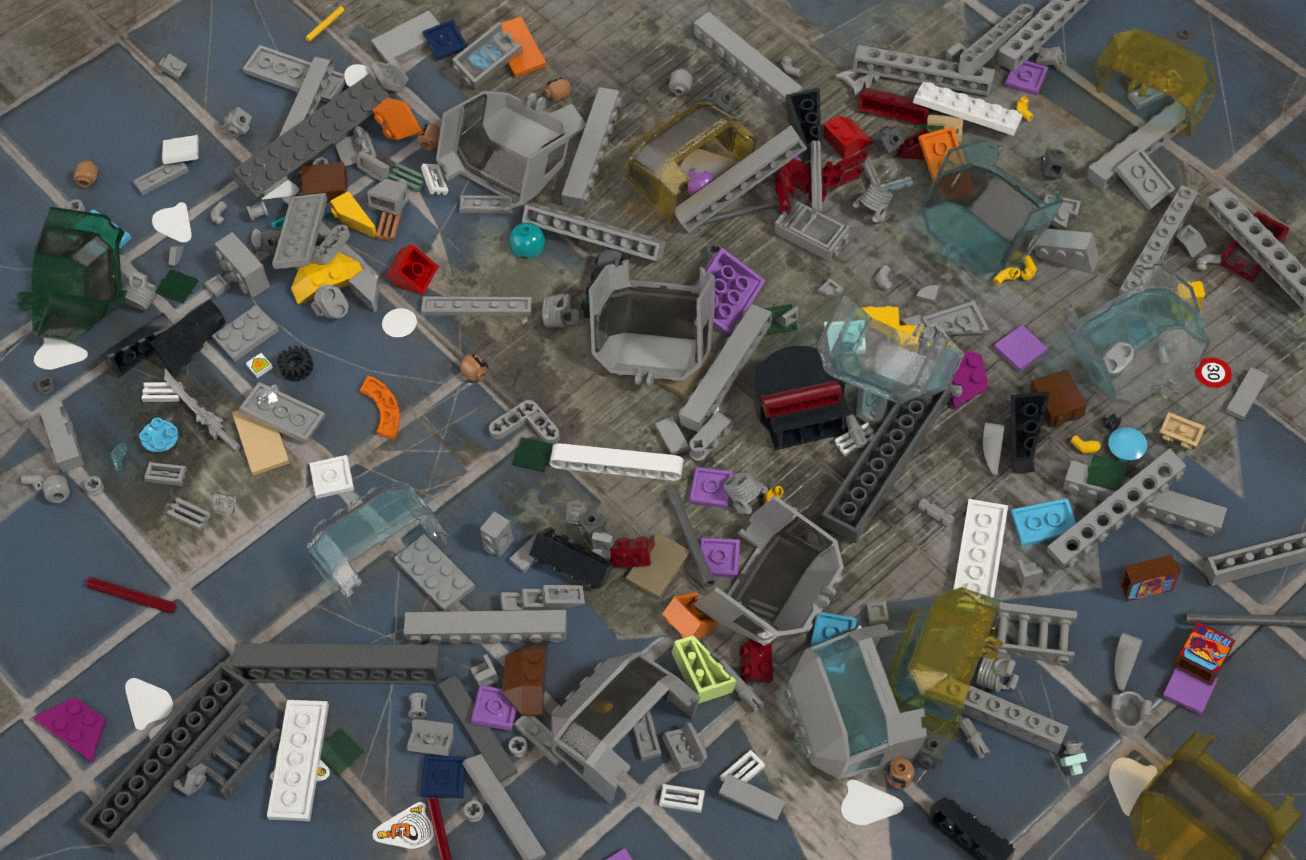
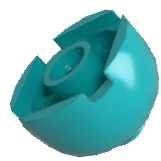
M530 222L518 224L510 234V249L519 258L522 256L532 259L539 256L545 246V236L541 228Z

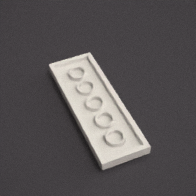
M930 82L922 83L913 101L915 104L1013 136L1023 114L1016 110H1008L998 104H990L982 99H974L964 93L959 94L948 88L935 86Z
M968 500L951 607L991 614L1008 505Z
M287 700L267 813L269 820L310 821L329 708L327 701Z

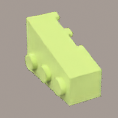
M694 635L674 641L672 655L686 685L700 696L699 703L733 693L736 680L723 670V666L710 656V652Z

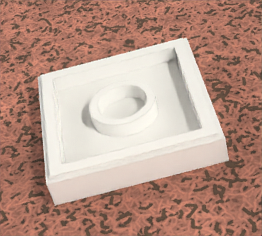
M198 135L163 140V164L198 159Z
M347 455L309 463L316 499L354 490Z

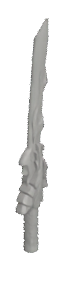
M165 369L164 379L196 413V422H201L203 425L207 424L210 435L215 440L217 436H220L232 449L238 451L241 445L224 432V426L221 424L223 419L215 416L214 413L207 412L204 407L200 408L197 405L198 401L190 397L184 391L185 387L174 380Z

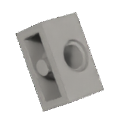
M493 512L480 528L484 549L491 555L495 554L500 557L514 541L510 521L496 512Z

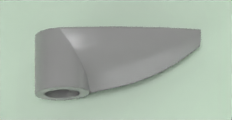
M985 422L983 434L984 456L992 475L997 476L1005 425Z
M1126 633L1121 635L1114 667L1118 690L1121 692L1125 690L1143 639Z

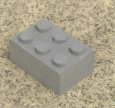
M233 232L215 243L217 250L215 254L221 261L219 265L225 272H229V276L234 283L238 282L240 284L239 287L244 294L248 293L253 298L270 287L263 265Z

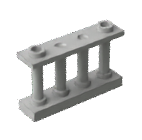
M1002 602L994 603L992 618L999 620L997 643L991 642L990 652L1004 653L1014 658L1056 662L1059 665L1072 664L1075 652L1067 651L1069 628H1074L1077 611ZM1008 620L1019 622L1018 645L1005 644ZM1029 622L1040 625L1038 647L1026 646L1027 625ZM1048 625L1061 627L1059 650L1047 649Z

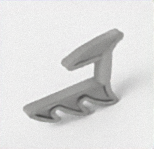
M851 69L837 74L836 80H844L853 89L854 96L856 97L861 93L864 85H866V88H870L873 79H875V82H878L880 76L868 74L854 81L851 77L859 72H854Z

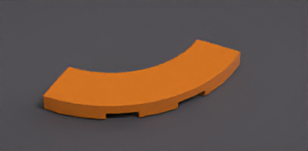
M368 375L360 388V393L372 399L380 410V424L376 431L377 435L395 440L400 426V412L397 401L385 384Z

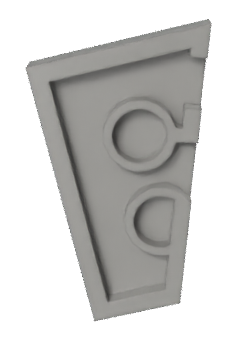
M975 301L922 317L925 327L936 321L947 335L989 334V328Z

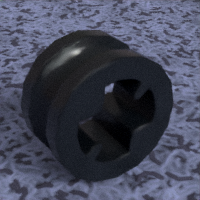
M1113 413L1107 419L1104 428H1109L1111 433L1114 432L1121 424L1122 418H1117L1116 414Z

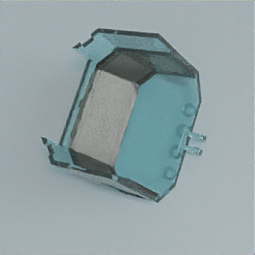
M977 140L948 150L921 207L927 231L936 240L945 245L941 253L948 255L953 251L949 259L950 261L954 262L961 258V260L974 267L975 271L984 274L1005 270L1024 262L1025 258L1053 222L1063 200L1062 197H1059V188H1056L1049 203L1044 202L995 165L1004 146L996 144L995 147L987 145V141Z

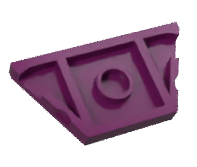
M959 349L958 353L943 362L947 382L959 385L963 390L960 397L952 396L951 393L953 409H958L960 404L967 400L969 402L976 395L988 390L989 385L981 354Z
M74 697L33 717L37 723L88 761L94 762V753L97 745L100 744L101 733L104 731L107 722L101 715Z

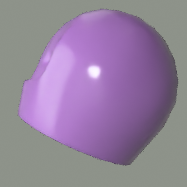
M695 168L689 169V196H693L714 181L715 177L708 171L697 173Z

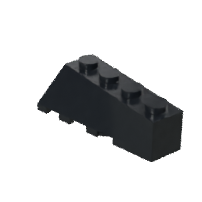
M820 88L786 95V111L791 125L807 147L801 153L804 161L811 160V142L813 140L820 141L822 149Z
M602 248L600 255H597L595 261L596 268L591 272L592 281L591 284L587 285V296L581 303V310L584 311L585 318H590V287L606 265H622V261H624L623 252ZM609 298V308H608V312H609V309H610V306H611V303H612L613 298ZM602 310L597 316L596 320H601Z
M209 299L153 339L150 344L156 355L177 377L180 369L184 365H188L191 357L204 347L203 344L208 339H211L212 335L218 332L226 321L219 308Z
M164 313L154 317L146 325L138 328L137 331L104 352L102 355L106 364L120 378L155 354L150 342L172 327L174 323Z
M1050 392L1010 395L1012 462L1015 473L1035 472V451Z
M552 527L536 535L529 553L530 556L534 557L535 561L542 564L547 563L555 571L566 572L572 579L585 581L591 588H601L606 584L614 564L613 562L593 551L586 552L585 546L579 543L568 542L569 537L561 534V536L556 535L555 529Z
M944 797L931 807L928 824L976 860L1012 859L1015 852L1013 845L1008 840L998 837L991 827L984 826L978 822V819L972 813H966L962 810L956 801Z

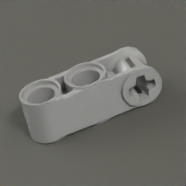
M716 411L710 420L701 427L694 438L691 439V459L699 462L703 461L718 446L724 436L731 431L734 421L721 412Z

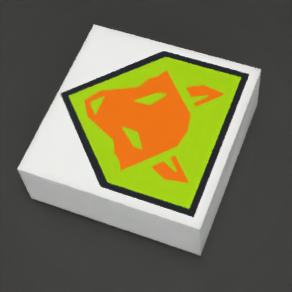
M262 353L246 363L247 367L257 378L273 368Z

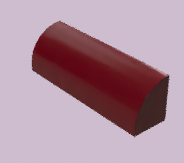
M864 88L860 94L858 111L921 125L927 124L931 109L913 103L914 98L870 88Z
M836 380L761 396L760 400L765 417L771 418L841 403L842 390L839 382Z

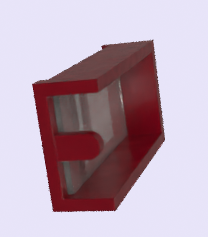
M1258 211L1253 215L1259 219L1260 223L1267 230L1271 231L1272 235L1280 243L1286 240L1290 228ZM1236 240L1224 252L1220 265L1252 283L1263 269Z

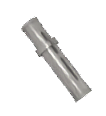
M721 660L720 663L724 667L723 670L736 680L734 689L738 692L739 698L745 700L753 711L757 712L759 710L757 705L762 708L764 702L753 692V688L738 676L726 660Z

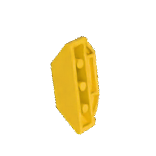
M340 252L328 264L310 263L308 266L299 267L291 287L297 304L300 305L313 300L316 290L322 285L338 286L339 289L349 286V280L361 272L362 267L358 261Z

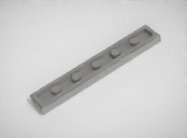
M423 296L421 314L531 316L532 297Z
M480 754L465 759L463 766L523 860H539L544 858L546 855L545 851L483 755Z

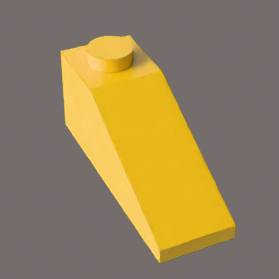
M349 191L330 201L332 206L330 212L335 219L338 218L342 224L372 238H376L375 225Z

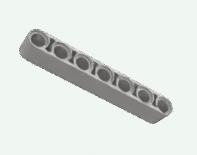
M1030 4L1019 5L960 55L959 74L970 76L995 56L999 47L1005 45L1009 38L1014 36L1033 17L1034 7Z
M317 56L313 59L279 137L316 111L333 72V60Z

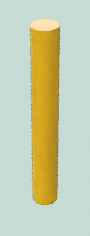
M342 6L337 8L305 37L308 42L312 41L345 11Z

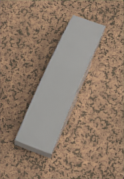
M544 585L542 589H522L521 593L501 592L500 594L501 611L559 610L585 604L583 585Z

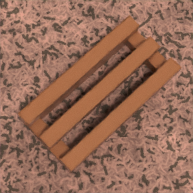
M402 211L399 215H395L390 236H388L393 215L395 214L382 212L376 234L377 240L395 241ZM387 215H389V216H388V220H387V224H386V227H385V231H384V234H383V236H382V233H383V230H384V226H385V223H386V219H387Z

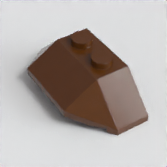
M527 643L505 656L502 694L522 716L543 717L548 643Z

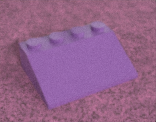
M721 248L710 259L705 267V273H711L715 276L713 329L731 336L735 325L740 323L744 311L748 310L766 280L725 249ZM700 277L694 286L700 287ZM685 299L679 310L694 321L697 318V300Z

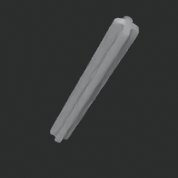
M818 140L811 142L813 212L822 211L821 142Z

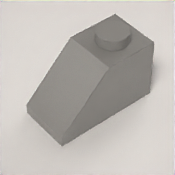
M365 268L351 278L349 284L351 291L372 311L376 312L380 292L379 278L374 272L370 273Z

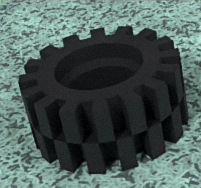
M290 346L288 351L284 349L282 351L283 354H279L278 366L281 375L286 380L290 378V381L294 382V379H296L298 382L301 377L303 380L306 379L305 375L309 376L311 374L310 371H313L311 355L307 349L304 350V347L300 346L298 349V346H294V349H292ZM294 360L302 361V364L297 367H289V364Z

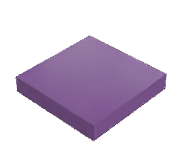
M1025 61L1015 72L1010 70L1004 87L1038 96L1049 67Z
M1023 325L994 344V349L1019 372L1048 352V348Z
M695 467L689 504L728 508L730 496L724 490V484L729 477L734 475V472Z
M701 538L700 548L713 577L738 578L740 540Z
M1175 668L1162 698L1202 715L1218 678L1210 686Z
M479 685L471 724L512 731L516 708L502 694V689Z

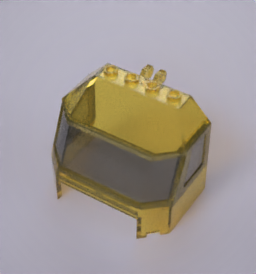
M697 102L679 113L676 112L668 121L660 123L655 130L647 132L642 139L634 141L630 146L627 178L670 224L674 222L677 196L681 192L679 188L684 182L688 183L690 181V177L677 164L698 148L702 149L705 147V143L714 137L741 161L755 151L757 138L739 120L714 106L711 102Z
M1194 732L1140 793L1130 812L1134 841L1142 850L1147 851L1156 860H1272L1282 849L1302 819V815L1292 804L1294 801L1292 793L1275 808L1204 751L1214 742L1218 735L1211 734L1207 737L1203 736L1202 733Z

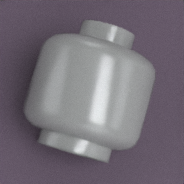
M685 69L674 71L671 74L669 89L679 96L688 94L691 90L692 75Z
M52 475L43 482L44 495L49 502L61 503L69 497L70 490L65 477Z

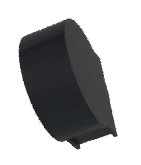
M809 346L785 347L773 352L763 360L757 369L754 380V406L758 420L770 434L775 451L849 432L846 426V416H850V412L844 397L845 378L841 367L827 353ZM836 380L839 382L842 390L841 403L771 418L765 417L760 400L761 396Z

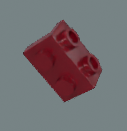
M643 536L636 539H628L627 537L617 539L610 548L611 559L614 563L613 567L650 566V552L655 547L654 538Z
M749 639L739 650L741 657V679L745 683L754 680L769 684L773 681L772 644L763 646L761 643Z

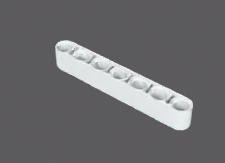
M557 443L552 447L549 464L557 469L677 481L681 479L684 460L676 455Z

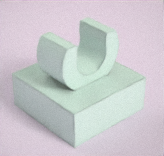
M1085 753L1060 758L1062 767L1069 766L1072 776L1083 773L1080 763L1087 761Z

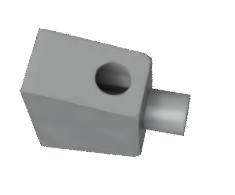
M384 179L367 192L369 207L395 215L400 214L409 198L407 182L404 179H399L398 181Z

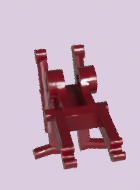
M860 151L854 156L839 161L836 165H833L830 161L826 162L825 167L821 168L822 203L826 198L828 189L840 187L860 178L863 169L855 166L865 163L868 152ZM792 159L772 173L776 187L775 192L778 195L780 214H783L784 210L787 211V214H790L791 205L788 195L790 193L793 198L795 197L796 189L793 186H797L796 188L800 189L801 192L803 191L804 194L809 193V199L812 202L810 162L804 163Z

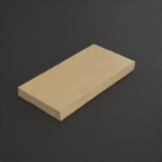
M239 410L232 412L253 476L290 464L279 431L239 413Z

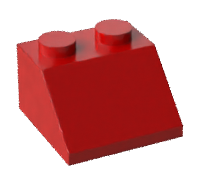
M836 116L824 123L823 137L843 159L850 157L873 143L869 136L850 118Z
M411 244L400 249L385 277L398 288L423 295L439 266Z

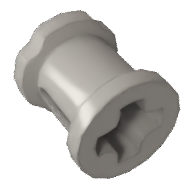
M264 201L252 207L246 206L251 221L264 215L269 216Z
M424 693L410 694L411 710L408 712V716L412 719L425 718L427 716L425 711L427 695Z

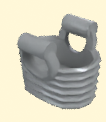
M870 184L865 193L853 202V207H868L876 212L872 217L873 222L882 223L885 220L893 194L880 185Z
M134 271L129 280H125V283H123L118 298L132 307L148 311L153 300L157 297L155 293L157 286L146 282L148 279L147 275ZM133 280L142 281V284L139 287H134Z
M325 284L316 290L315 300L310 305L317 316L339 319L348 313L349 305L338 286Z
M562 293L544 298L542 310L544 325L546 328H565L567 325L578 324L579 310L571 309V295H564ZM571 313L570 321L563 318L565 314Z
M1107 342L1097 352L1099 368L1107 376L1123 377L1133 367L1134 350L1126 342Z
M736 473L729 477L724 484V490L730 496L739 514H751L752 508L748 503L753 501L759 494H766L768 492V488L762 483L757 482L749 473Z
M987 651L978 670V686L999 692L1001 689L1013 692L1019 679L1018 675L1012 673L1016 662L1011 660L1008 654ZM1001 677H1010L1007 686L1000 682Z
M1125 691L1120 695H1113L1111 711L1114 717V727L1117 731L1125 736L1136 733L1143 722L1150 718L1152 701L1144 700L1140 694L1133 691Z

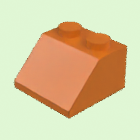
M386 98L372 109L375 120L381 125L383 134L389 139L400 140L422 130L405 101Z
M698 593L674 596L662 613L667 622L675 627L682 638L694 635L697 640H700L720 624L695 607V603L699 600L697 599Z

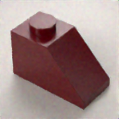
M925 128L904 139V143L899 146L898 157L925 160L918 137L931 132Z

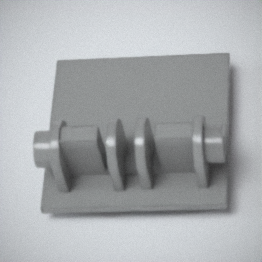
M360 126L354 129V135L346 137L335 145L340 160L344 162L345 167L356 164L358 162V154L361 151L374 158L377 157L368 132H364V129Z

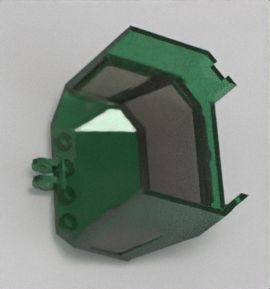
M57 207L49 208L34 250L31 270V292L21 291L17 294L18 299L21 300L17 303L18 309L26 311L32 309V333L36 337L76 341L90 331L95 324L122 305L128 292L127 290H122L119 247L125 231L113 225L107 215Z

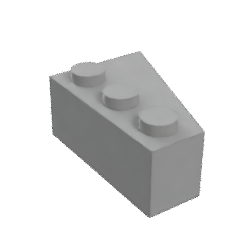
M1039 228L1033 243L1036 257L1092 274L1099 258L1093 233Z
M62 401L39 408L45 425L43 426L45 434L50 440L48 441L51 452H54L52 460L55 467L59 466L62 473L84 466L72 420Z

